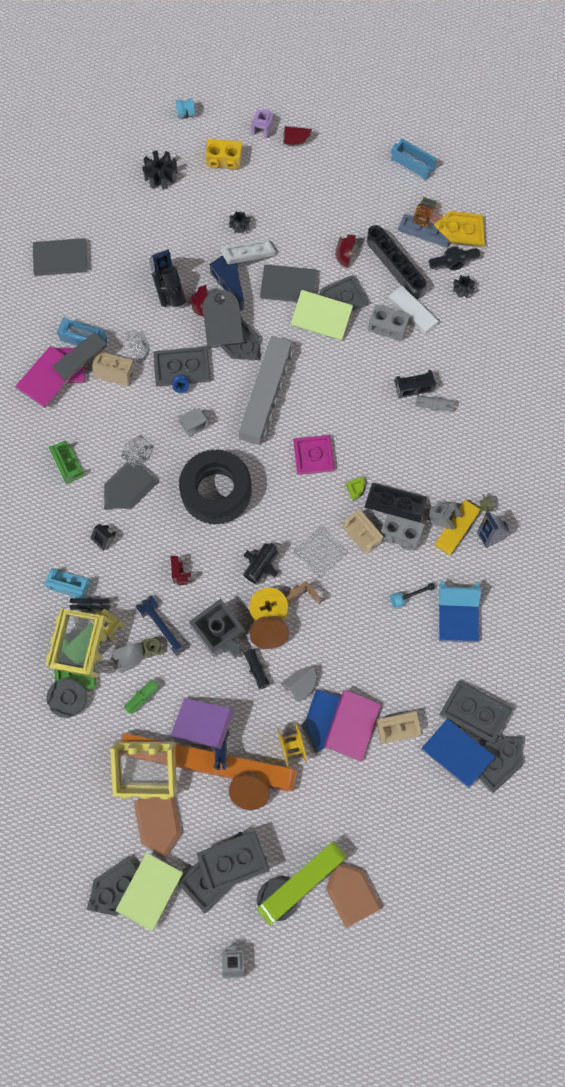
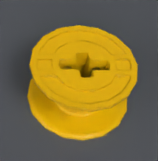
M271 587L262 588L256 591L250 599V617L253 622L264 616L265 618L277 616L284 621L287 619V599L278 589ZM266 606H270L272 611L268 612Z
M295 723L296 733L282 737L280 729L277 728L287 768L289 767L287 759L289 756L302 753L303 759L307 763L297 723ZM296 737L295 741L285 742L287 738ZM299 748L298 752L288 753L290 749Z

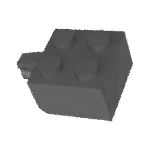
M221 598L189 621L191 629L213 657H216L222 651L224 653L229 651L235 659L241 655V651L236 645L239 643L238 639L245 635V630Z

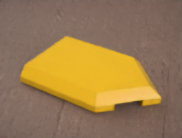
M449 211L434 224L451 243L485 246L482 214Z

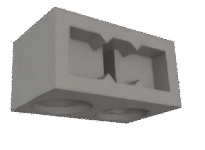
M376 304L369 320L368 331L402 342L410 315L404 311H396L385 305Z
M387 514L380 533L383 536V541L387 543L399 544L405 550H415L425 524ZM393 526L397 531L390 532L387 528ZM412 533L415 538L409 539L405 534Z

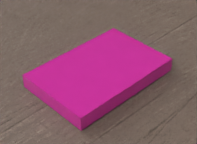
M50 345L19 381L16 388L46 408L71 379L70 377L64 381L52 367L65 355Z
M343 690L324 747L357 761H362L381 704Z

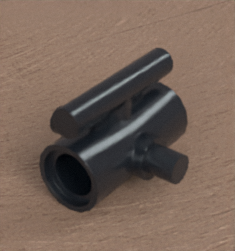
M171 266L161 270L163 280L160 279L158 271L151 273L162 307L168 305L166 297H168L172 307H178L186 303L177 267Z
M264 543L257 554L247 550L243 556L249 560L250 564L244 571L243 576L258 585L265 574H270L275 578L279 571L273 568L272 563L279 554L276 550L277 546L272 543L270 545Z

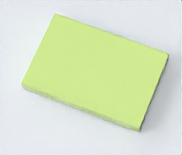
M301 290L291 325L342 341L353 305Z
M146 853L115 911L153 931L183 872Z

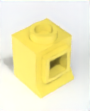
M105 609L102 612L97 611L95 615H104L112 620L111 624L103 628V633L106 634L109 640L113 641L114 637L112 634L118 627L121 629L124 627L122 621Z

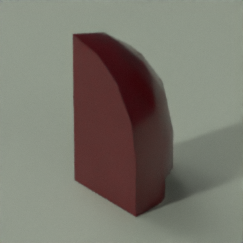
M284 126L283 144L297 145L305 142L310 136L312 129Z
M348 234L347 238L340 237L338 240L335 257L343 267L349 268L355 247L356 235Z
M206 285L200 286L198 291L191 295L192 309L195 314L204 317L203 303L208 296Z

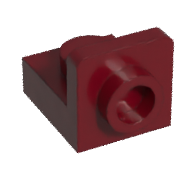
M178 555L170 556L173 584L177 583V585L183 586L187 585L188 582H192L191 573H184L183 561L179 562Z

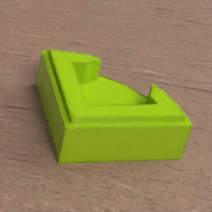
M363 476L347 482L345 485L352 501L357 500L363 493Z

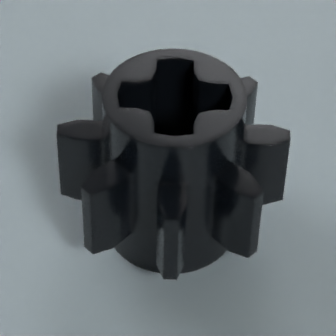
M236 211L234 215H230L229 228H234V233L243 234L246 229H250V216L246 217L245 211Z
M460 275L459 280L454 279L453 292H456L458 297L468 298V294H473L475 288L473 286L475 281H471L469 275Z

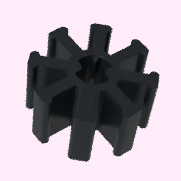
M158 150L152 151L154 160L148 158V156H145L143 159L144 166H142L144 180H149L150 187L153 189L161 181L162 189H167V180L173 184L177 181L176 174L178 169L176 159L173 158L171 160L170 152L165 151L162 158H159Z

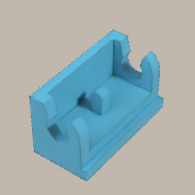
M51 568L45 581V586L48 590L76 598H85L91 579Z
M440 581L438 592L440 605L479 607L481 595L480 582H475L474 588L445 587V581Z

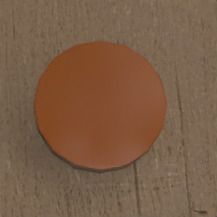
M271 616V618L261 617L250 626V639L252 643L262 649L278 648L289 637L287 623L277 616Z
M239 773L232 779L229 785L231 801L244 810L260 809L269 799L268 782L256 773Z

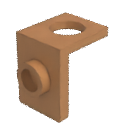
M305 581L300 586H294L286 599L288 605H290L307 591L320 604L321 597Z

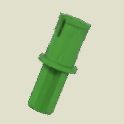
M150 679L124 705L125 710L133 714L144 702L147 703V699L160 687L155 681Z

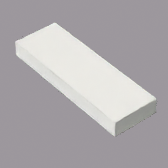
M268 239L224 246L221 248V253L228 264L274 256L275 250Z
M402 285L388 296V299L400 311L410 315L409 320L424 335L438 324V320Z

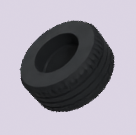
M211 449L194 455L184 465L179 477V490L184 507L195 519L204 523L216 525L233 521L246 510L252 496V483L248 467L238 456L226 450ZM221 474L230 478L233 481L234 487L225 498L209 500L199 494L198 486L200 482L207 476Z

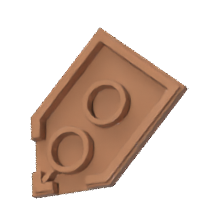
M175 795L170 799L151 797L135 801L134 806L141 843L166 859L182 834Z
M341 863L331 872L326 890L346 928L383 908L363 869Z

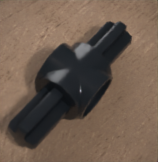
M457 246L450 247L444 252L443 256L429 259V267L435 269L446 266V268L452 271L458 270L465 265V261L480 258V250L474 248L463 251V249Z

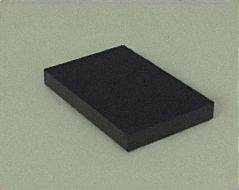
M372 483L364 508L420 523L427 497Z

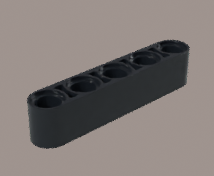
M378 225L369 227L367 233L368 246L396 280L415 299L422 298L426 288L425 278L382 227Z

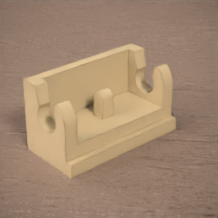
M100 352L92 364L95 378L129 386L130 375H133V360Z
M360 509L345 519L342 528L365 555L382 543V534Z
M417 711L376 721L381 744L420 736L421 729Z

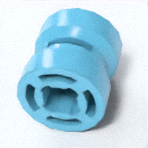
M188 98L186 101L176 100L178 118H183L185 115L195 116L193 98Z

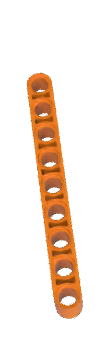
M122 733L120 740L164 742L126 733ZM176 744L175 755L176 767L229 779H233L239 773L250 774L252 772L262 776L268 782L270 788L290 792L294 790L297 770L227 755V768L222 770V765L220 764V770H216L214 768L215 752ZM121 753L123 756L168 765L167 753H157L155 755H149L148 753Z

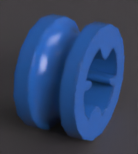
M183 374L176 375L172 380L173 390L177 393L186 392L189 388L188 378ZM180 381V383H184V385H183V386H181L180 384L177 385V382Z

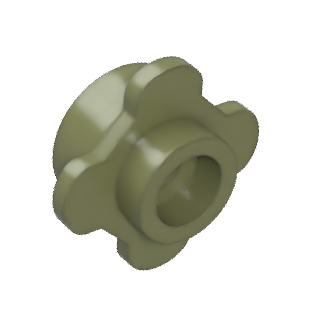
M482 494L483 499L480 500L481 511H486V513L493 511L491 496L485 497Z
M155 636L154 638L143 640L144 655L147 658H151L152 655L163 654L164 650L160 645V637Z

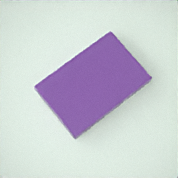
M184 698L171 736L221 749L234 710Z

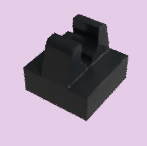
M98 524L94 527L90 539L104 551L109 548L116 536V532L110 533L108 525L102 526Z

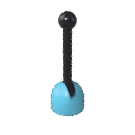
M429 583L428 586L406 595L400 592L390 595V601L393 607L398 609L404 606L407 598L427 590L432 591L435 589V585Z

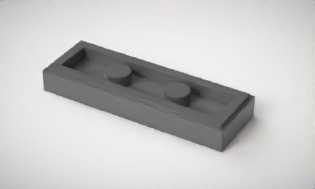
M93 332L52 367L66 381L103 351L107 344L96 332Z

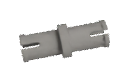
M417 395L415 407L431 408L434 411L436 409L453 411L454 400L440 399L438 396L426 397Z

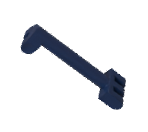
M150 595L148 599L151 604H148L144 599L141 601L145 606L144 609L139 604L135 607L142 617L149 614L169 641L173 653L177 656L181 650L184 651L186 648L181 642H178L155 611L159 605Z

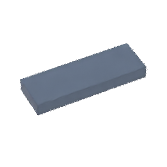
M404 214L398 227L399 232L446 248L450 242L434 226V223Z

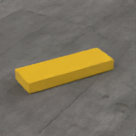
M464 500L459 507V511L462 513L461 518L454 515L451 519L455 528L453 530L445 528L434 544L436 548L451 556L481 511L480 508L467 500Z

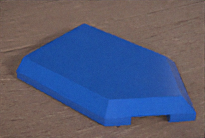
M315 690L303 726L316 753L325 749L324 744L340 697L320 690Z

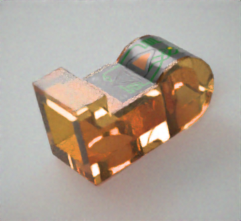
M423 197L421 203L416 207L413 223L428 227L437 201Z

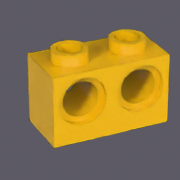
M208 138L205 154L206 166L240 169L243 153L242 141Z

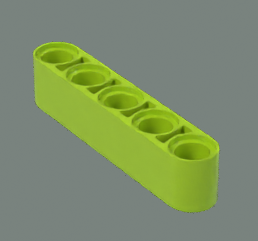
M332 841L256 910L266 923L271 926L348 856L335 841Z

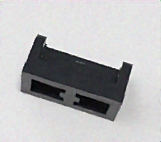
M428 370L426 374L405 378L396 376L394 379L398 398L434 392L436 387L432 370Z

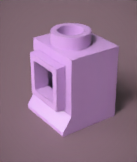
M257 109L251 122V134L255 135L256 128L258 127L264 129V138L267 139L274 123V113H271L268 109Z

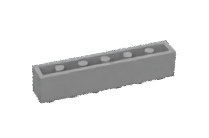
M275 336L270 337L238 432L239 440L261 445L262 439H266L268 433L266 426L267 423L271 424L273 418L271 411L273 407L277 406L279 399L277 393L282 391L284 384L282 378L283 375H287L289 369L287 363L289 359L292 360L294 354L292 341Z

